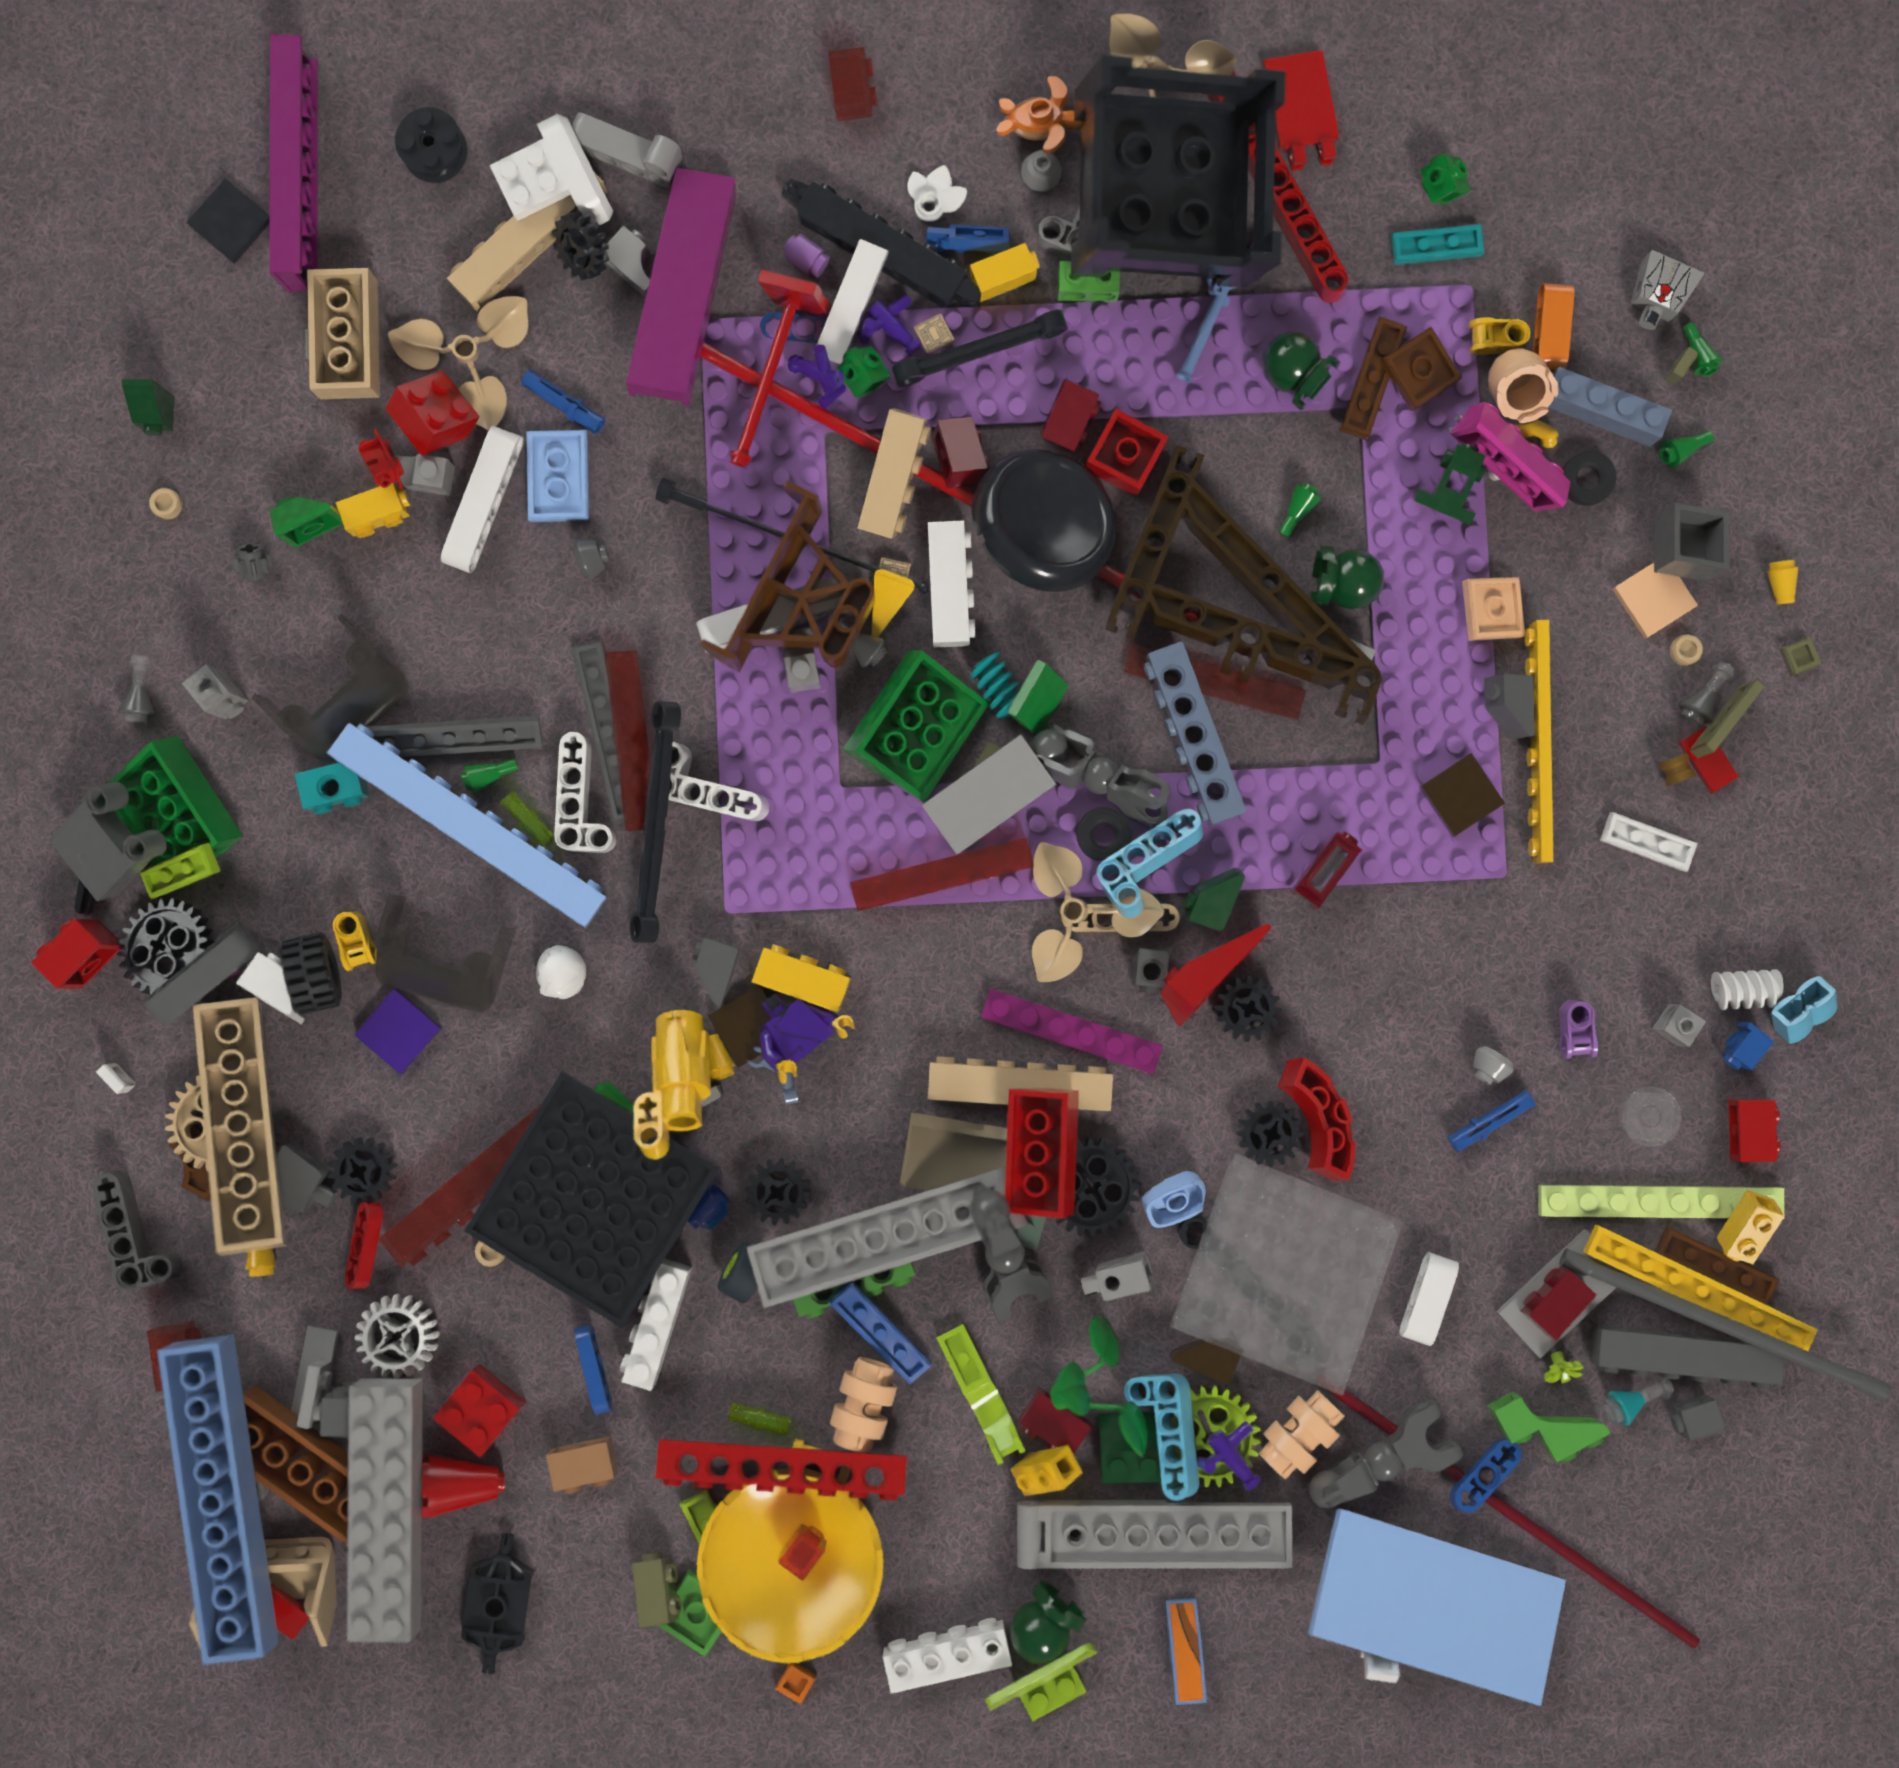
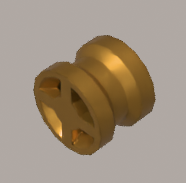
M1687 753L1658 763L1659 769L1664 771L1666 775V786L1696 776L1694 769H1691L1688 765L1689 756Z

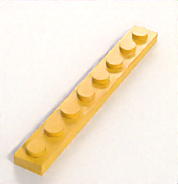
M1536 620L1529 624L1524 637L1525 645L1529 646V658L1525 662L1526 675L1533 676L1535 736H1531V748L1527 750V765L1531 766V778L1527 782L1528 796H1532V808L1528 810V825L1532 826L1533 838L1529 839L1528 853L1530 857H1533V863L1553 862L1549 620Z
M1595 1224L1583 1250L1584 1253L1668 1293L1806 1351H1809L1818 1329L1599 1225Z

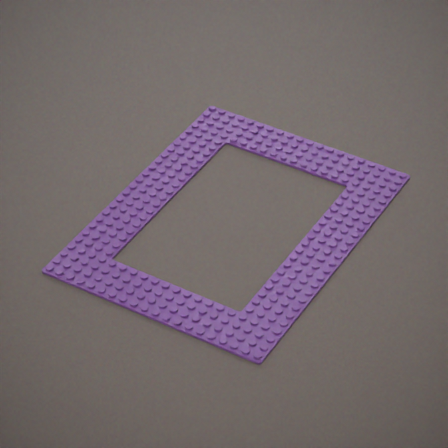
M1470 285L1345 290L1342 298L1335 303L1322 301L1316 292L1227 295L1230 303L1226 307H1221L1192 373L1191 383L1179 380L1176 374L1182 369L1211 303L1212 296L1117 300V302L1093 301L903 310L896 317L902 322L914 340L918 339L914 331L915 326L939 314L942 315L954 338V343L933 354L1032 322L1038 316L1052 310H1062L1068 326V330L1057 337L1046 340L1039 338L928 375L922 381L907 387L897 386L892 367L898 362L909 358L917 357L921 359L927 357L923 346L921 345L912 356H908L905 352L906 348L890 337L883 329L873 333L868 344L861 343L859 336L864 321L868 318L873 319L868 312H864L850 349L872 346L880 355L891 377L875 393L860 398H855L846 386V391L826 409L865 431L884 430L889 409L893 408L928 418L927 426L931 428L936 427L938 420L973 417L975 426L1045 423L1064 378L1099 394L1097 400L1101 401L1098 413L1094 419L1089 417L1088 421L1110 420L1115 409L1135 419L1346 409L1379 316L1408 326L1401 346L1429 327H1432L1461 374L1462 379L1415 410L1410 411L1390 378L1370 436L1367 441L1361 439L1367 551L1381 563L1384 570V587L1377 600L1370 604L1373 649L1376 650L1373 660L1382 675L1381 684L1376 695L1378 762L1375 764L1231 770L1247 812L1210 827L1207 821L1202 822L1203 837L1197 844L1138 881L1136 885L1150 894L1189 893L1194 891L1197 884L1236 867L1241 869L1245 875L1240 890L1293 888L1330 836L1336 832L1341 834L1343 832L1349 833L1358 840L1357 846L1362 849V852L1357 856L1336 886L1493 879L1506 876L1503 805L1457 836L1452 837L1419 788L1457 761L1472 753L1502 798L1498 723L1485 709L1484 678L1495 676L1493 640L1468 641L1462 581L1466 579L1490 578L1484 475L1479 483L1474 482L1463 504L1473 509L1476 513L1471 525L1419 504L1413 499L1418 486L1431 492L1433 491L1444 470L1439 465L1447 449L1452 450L1457 444H1460L1450 434L1449 429L1458 424L1459 421L1455 420L1456 417L1464 416L1472 405L1479 404L1477 355L1470 353V347L1473 346L1472 330L1469 329L1468 323L1475 319L1473 289ZM802 314V315L819 316V315H815V314ZM764 316L712 318L708 321L704 342L762 374L780 321L776 317H771V321L765 322L766 332L770 337L767 338L760 329V322ZM799 317L793 322L791 331L797 339L807 340L813 336L815 325L811 319ZM815 321L817 330L814 339H819L820 333L823 331V327H820L822 321ZM1289 331L1302 332L1308 335L1320 347L1322 358L1326 359L1332 354L1341 362L1337 369L1333 366L1329 369V374L1332 377L1314 399L1311 400L1309 397H1306L1303 401L1306 404L1303 410H1299L1291 403L1294 398L1293 392H1281L1269 384L1264 377L1261 367L1263 352L1268 343L1277 335ZM786 340L773 380L819 405L818 399L825 394L821 383L801 373L795 374L790 372L788 369V361L794 354L802 356L804 360L817 362L813 350L817 343ZM702 358L708 504L786 532L799 507V504L785 492L782 486L785 480L790 481L818 495L822 513L810 537L817 545L830 549L825 436L827 433L835 431L768 395L748 453L752 457L751 463H748L747 468L730 463L731 457L729 454L731 450L737 451L757 388ZM829 361L832 368L836 369L839 364ZM1453 470L1445 487L1460 493L1467 476ZM708 510L712 615L750 602L782 538ZM804 546L785 583L786 586L792 589L807 584L818 562L817 558L807 547ZM827 570L821 580L831 578ZM832 615L815 620L821 636ZM807 622L801 625H797L796 629L807 628L810 626ZM779 631V632H776V633H772V634H781L782 631ZM753 646L740 673L714 658L719 784L760 794L769 803L768 815L760 821H751L721 813L724 906L728 913L1065 898L1064 890L1056 897H1048L1036 886L1033 875V861L1037 847L1041 842L1067 848L1080 858L1083 873L1080 882L1075 886L1069 887L1072 898L1102 897L1107 895L1103 891L1097 877V868L1101 861H1096L1086 856L1077 842V827L1082 817L1098 807H1110L1118 810L1127 818L1130 824L1132 835L1130 843L1151 830V828H1147L1125 815L1116 804L1107 800V794L1099 795L1092 793L1084 783L1074 789H1069L1055 781V786L957 855L922 807L924 803L897 786L852 788L841 786L835 668L824 662L819 648H815L821 688L791 693L788 686L783 647ZM1188 772L1154 774L1165 780L1169 785V798L1166 802L1168 807L1167 819L1183 809H1192L1198 813L1196 805L1200 804L1197 794H1192L1186 782V776H1189ZM952 783L937 784L926 802ZM1210 784L1207 787L1209 798L1213 800L1221 798L1222 791L1219 786ZM1157 788L1150 789L1156 796L1161 794V791ZM727 792L720 795V806L725 807L729 802ZM741 801L740 807L756 810L757 804ZM1145 808L1146 815L1149 817L1160 815L1157 809ZM1103 822L1093 828L1092 837L1098 845L1108 846L1114 842L1116 832L1112 825ZM1161 840L1156 846L1164 848L1169 845L1170 841ZM1337 846L1309 884L1312 887L1324 886L1348 853ZM1137 856L1130 863L1140 864L1145 858ZM1110 873L1106 876L1105 880H1116L1119 874Z

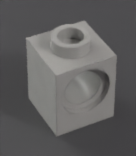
M1668 1004L1652 1029L1677 1046L1690 1047L1706 1021L1681 1004Z

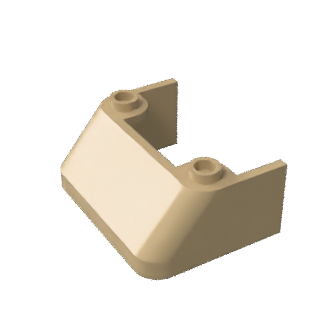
M325 1537L264 1540L270 1582L294 1599H305L304 1609L311 1619L321 1647L327 1646L337 1605L335 1551L331 1541ZM194 1607L189 1625L200 1647Z

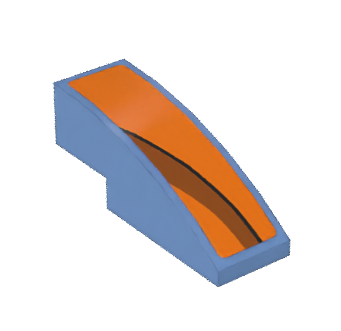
M1196 1598L1165 1600L1169 1659L1175 1704L1207 1703Z

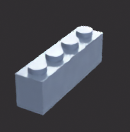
M1558 367L1552 373L1558 383L1557 398L1554 396L1553 402L1548 408L1649 447L1662 438L1672 412L1671 409Z

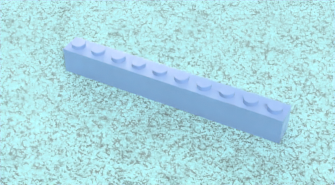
M348 723L327 752L333 759L584 928H587L607 899L602 894L605 890L603 887L591 879L587 883L577 877L579 874L578 870L566 862L560 866L551 860L554 854L541 845H538L535 849L526 843L528 837L519 830L513 828L510 832L502 827L501 823L503 820L489 810L486 814L475 808L478 804L464 793L458 797L449 791L452 785L439 776H436L434 780L424 774L426 771L424 766L412 758L409 762L398 756L401 752L399 749L387 741L381 745L372 739L375 733L362 724H359L356 728Z

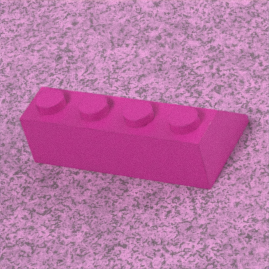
M1486 402L1472 405L1450 434L1461 445L1464 443L1473 445L1479 449V453L1486 455L1483 464L1535 512L1562 508L1567 503L1571 481L1563 475V469L1557 464L1549 462L1542 455L1543 451L1537 445L1525 440L1521 436V430L1514 424L1507 423L1500 416V411L1494 405Z

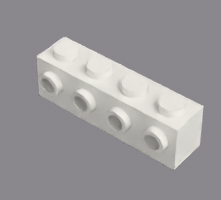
M964 521L928 522L933 648L969 646L970 638L975 637V619H969L968 608H974L973 589L967 590V578H973L972 559L966 560L965 549L971 548V531L965 530Z
M665 1259L652 1279L649 1296L644 1294L638 1312L643 1314L640 1325L634 1324L629 1338V1342L634 1343L631 1354L624 1355L620 1367V1372L624 1373L623 1383L652 1391L656 1385L692 1270L691 1266Z
M995 1618L981 1620L978 1622V1626L966 1628L965 1625H957L948 1629V1633L936 1635V1632H927L918 1636V1640L906 1642V1639L893 1640L883 1650V1660L891 1694L1012 1666L1003 1620L996 1621Z

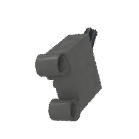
M111 782L88 789L85 794V800L49 839L50 843L79 878L74 904L75 912L78 914H90L93 909L94 898L98 902L119 895L153 858L161 856L166 850V839L161 832L154 829L133 835L114 810L125 807L129 800L127 789L119 782Z

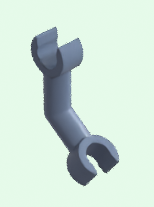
M753 1047L755 1051L761 1053L760 1047ZM763 1058L757 1063L747 1060L752 1067L760 1068L763 1066L774 1071ZM786 1072L787 1082L781 1084L786 1105L797 1103L798 1098L792 1073Z

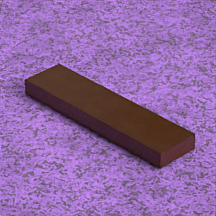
M1380 316L1378 317L1339 428L1340 432L1366 441L1368 440L1390 379L1380 360L1401 346L1408 326Z
M1667 1226L1654 1251L1767 1306L1780 1280L1747 1263L1733 1261L1723 1252Z

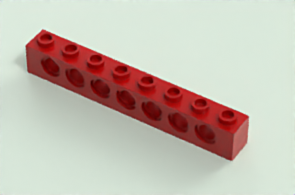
M660 1439L658 1442L655 1479H663V1485L681 1486L682 1480L694 1481V1487L712 1488L713 1483H725V1489L743 1490L744 1485H756V1491L774 1492V1487H787L788 1494H805V1489H817V1495L831 1497L836 1496V1491L849 1492V1498L867 1499V1493L880 1494V1500L898 1501V1495H905L907 1455ZM686 1455H692L697 1460V1468L693 1473L686 1472L682 1467V1460ZM716 1457H723L728 1462V1470L724 1475H719L713 1470L712 1464ZM747 1459H753L759 1464L757 1476L749 1477L744 1473L743 1465ZM778 1461H784L790 1466L791 1471L788 1478L780 1479L775 1475L774 1466ZM810 1463H815L821 1468L822 1474L817 1481H810L805 1476V1467ZM846 1465L852 1470L853 1476L850 1482L841 1483L836 1479L835 1471L837 1467ZM872 1467L879 1468L884 1475L882 1483L879 1485L870 1484L866 1479L868 1469Z

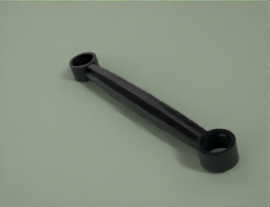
M656 701L651 712V723L656 732L644 818L637 913H634L631 917L629 928L630 936L634 943H654L659 934V921L655 914L664 848L665 818L668 811L673 733L679 729L681 723V708L677 702Z

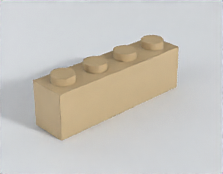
M895 408L889 409L858 529L891 539L897 536V532H903L907 516L902 515L905 503H911L915 486H911L913 474H919L923 457L919 456L921 445L927 444L931 432V427L927 426L928 418Z

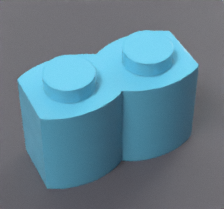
M1820 976L1809 979L1800 986L1796 995L1784 998L1774 1007L1772 1011L1774 1030L1789 1044L1802 1040L1811 1032L1814 1025L1821 1024L1834 1015L1838 1007L1836 990Z

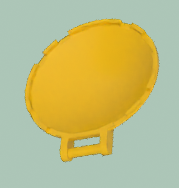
M797 1438L795 1439L792 1447L819 1449L813 1446L804 1444V1440H800ZM787 1464V1468L775 1469V1475L780 1479L788 1478L791 1471L790 1466ZM841 1465L838 1467L841 1469L836 1479L841 1483H847L850 1468L846 1465ZM805 1468L804 1471L806 1478L810 1481L819 1480L822 1474ZM744 1485L743 1490H732L718 1504L710 1516L701 1537L697 1558V1577L703 1597L702 1600L709 1616L728 1637L727 1639L741 1650L764 1660L798 1663L824 1656L836 1650L863 1626L876 1603L883 1576V1551L878 1529L871 1514L859 1498H849V1492L836 1491V1496L831 1497L817 1495V1489H805V1494H788L787 1487H774V1492L756 1491V1485Z

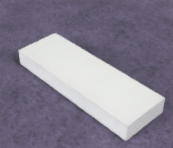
M1614 812L1609 813L1600 841L1683 872H1688L1698 844Z

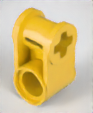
M1484 317L1471 320L1468 323L1469 329L1472 330L1473 346L1470 347V353L1472 355L1503 354L1508 350L1518 349L1529 340L1530 328L1526 322L1520 319ZM1508 333L1513 335L1515 341L1510 339Z
M357 911L338 914L333 921V930L344 969L352 971L358 965L369 962L371 964L378 963L379 958L376 945L372 939L366 917ZM349 917H352L356 922V929L353 933H349L345 928V922ZM363 952L362 955L354 956L357 953Z

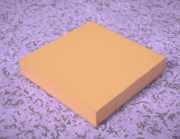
M1654 563L1612 588L1644 639L1698 606L1679 576L1655 573Z
M1519 577L1480 578L1462 581L1468 641L1525 637Z

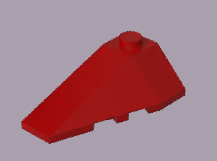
M1268 923L1187 962L1180 970L1174 967L1162 980L1166 985L1160 994L1179 1027L1195 1013L1215 990V987L1220 986L1234 970V967L1238 966L1272 928Z

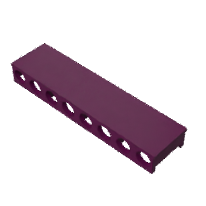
M270 34L269 274L288 293L308 291V283L299 275L302 274V268L307 270L318 269V60L308 58L302 49L301 35Z
M676 167L626 379L629 396L635 397L636 394L680 401L683 402V406L690 405L737 197L736 180L733 177Z

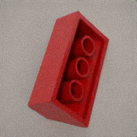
M1050 1088L1009 1089L1005 1198L1009 1203V1214L1063 1219L1074 1214L1079 1090Z

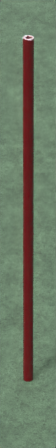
M1319 1373L1314 1383L1388 1435L1396 1431L1397 1425L1329 1377ZM1454 1465L1441 1471L1455 1482H1458L1465 1474ZM1475 1486L1470 1492L1473 1490L1481 1492L1482 1490ZM1494 1493L1485 1500V1503L1691 1648L1697 1647L1700 1642L1699 1637Z

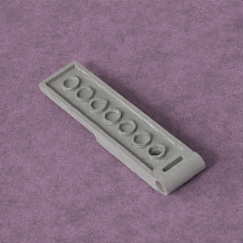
M1006 1167L746 1247L764 1308L982 1240L977 1230V1225L970 1215V1204L973 1201L974 1188L982 1183L990 1190L998 1191L1005 1196ZM959 1208H965L968 1211L966 1219L959 1218L957 1214ZM1009 1214L1007 1218L1012 1230L1028 1225L1025 1215Z
M1166 1500L1017 1502V1567L1022 1569L1292 1568L1291 1503H1167ZM1074 1529L1080 1531V1534L1076 1537L1070 1535V1532Z

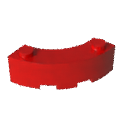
M1304 1057L1287 1060L1277 1087L1287 1093L1298 1104L1307 1120L1311 1136V1154L1307 1169L1332 1181H1350L1355 1161L1356 1142L1352 1140L1350 1123L1353 1120L1345 1099L1340 1097L1336 1088L1332 1085V1079L1313 1062Z

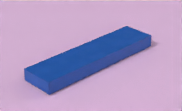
M854 1281L846 1282L828 1298V1303L909 1385L932 1366V1361Z

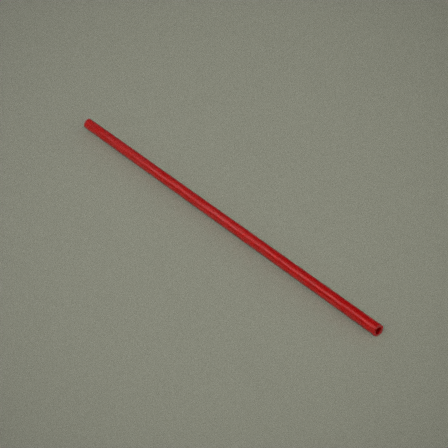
M704 342L701 358L758 388L762 376L760 372ZM773 380L768 395L869 451L878 454L881 439ZM924 463L921 465L919 474H913L972 507L975 491L966 486L946 488L943 474ZM1106 564L1102 567L1097 577L1120 589L1125 574ZM1137 592L1128 593L1139 600L1142 599ZM1194 613L1184 614V618L1187 621H1198V617Z

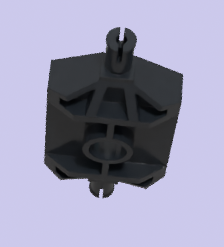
M502 1533L499 1552L495 1556L474 1562L470 1570L461 1638L468 1645L481 1650L482 1654H484L482 1673L484 1674L487 1671L488 1674L495 1673L496 1658L500 1652L513 1650L521 1646L525 1641L526 1615L531 1580L535 1570L513 1556L514 1534L512 1533L509 1536L508 1533ZM492 1599L500 1600L503 1604V1612L500 1614L492 1613L488 1608V1601Z

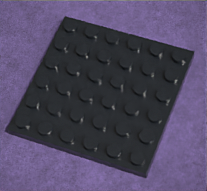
M562 1071L464 1232L615 1325L623 1328L721 1167L669 1136V1149L664 1156L658 1159L646 1157L635 1141L634 1114ZM658 1136L651 1137L646 1144H653Z

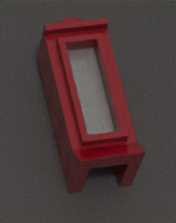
M1339 832L1333 833L1290 892L1293 895L1299 894L1311 903L1309 907L1313 910L1320 909L1325 899L1362 852V849L1357 846L1358 840L1347 832L1342 834Z

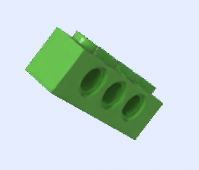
M910 1262L891 1268L886 1276L868 1275L861 1278V1283L858 1286L869 1297L882 1293V1287L893 1283L894 1287H899L912 1281L910 1277L915 1275V1268L913 1263ZM845 1283L833 1286V1293L836 1292ZM817 1292L793 1299L799 1317L807 1315L808 1319L824 1314V1308L831 1306L828 1303L830 1296L821 1297Z

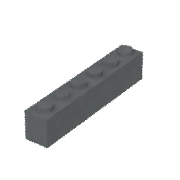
M1594 1324L1592 1328L1590 1361L1599 1366V1370L1603 1372L1618 1373L1619 1368L1630 1369V1374L1638 1376H1649V1372H1659L1660 1377L1668 1379H1679V1375H1688L1693 1381L1709 1383L1710 1378L1721 1379L1723 1384L1740 1386V1381L1751 1382L1753 1387L1770 1389L1771 1384L1783 1385L1785 1358L1740 1339Z

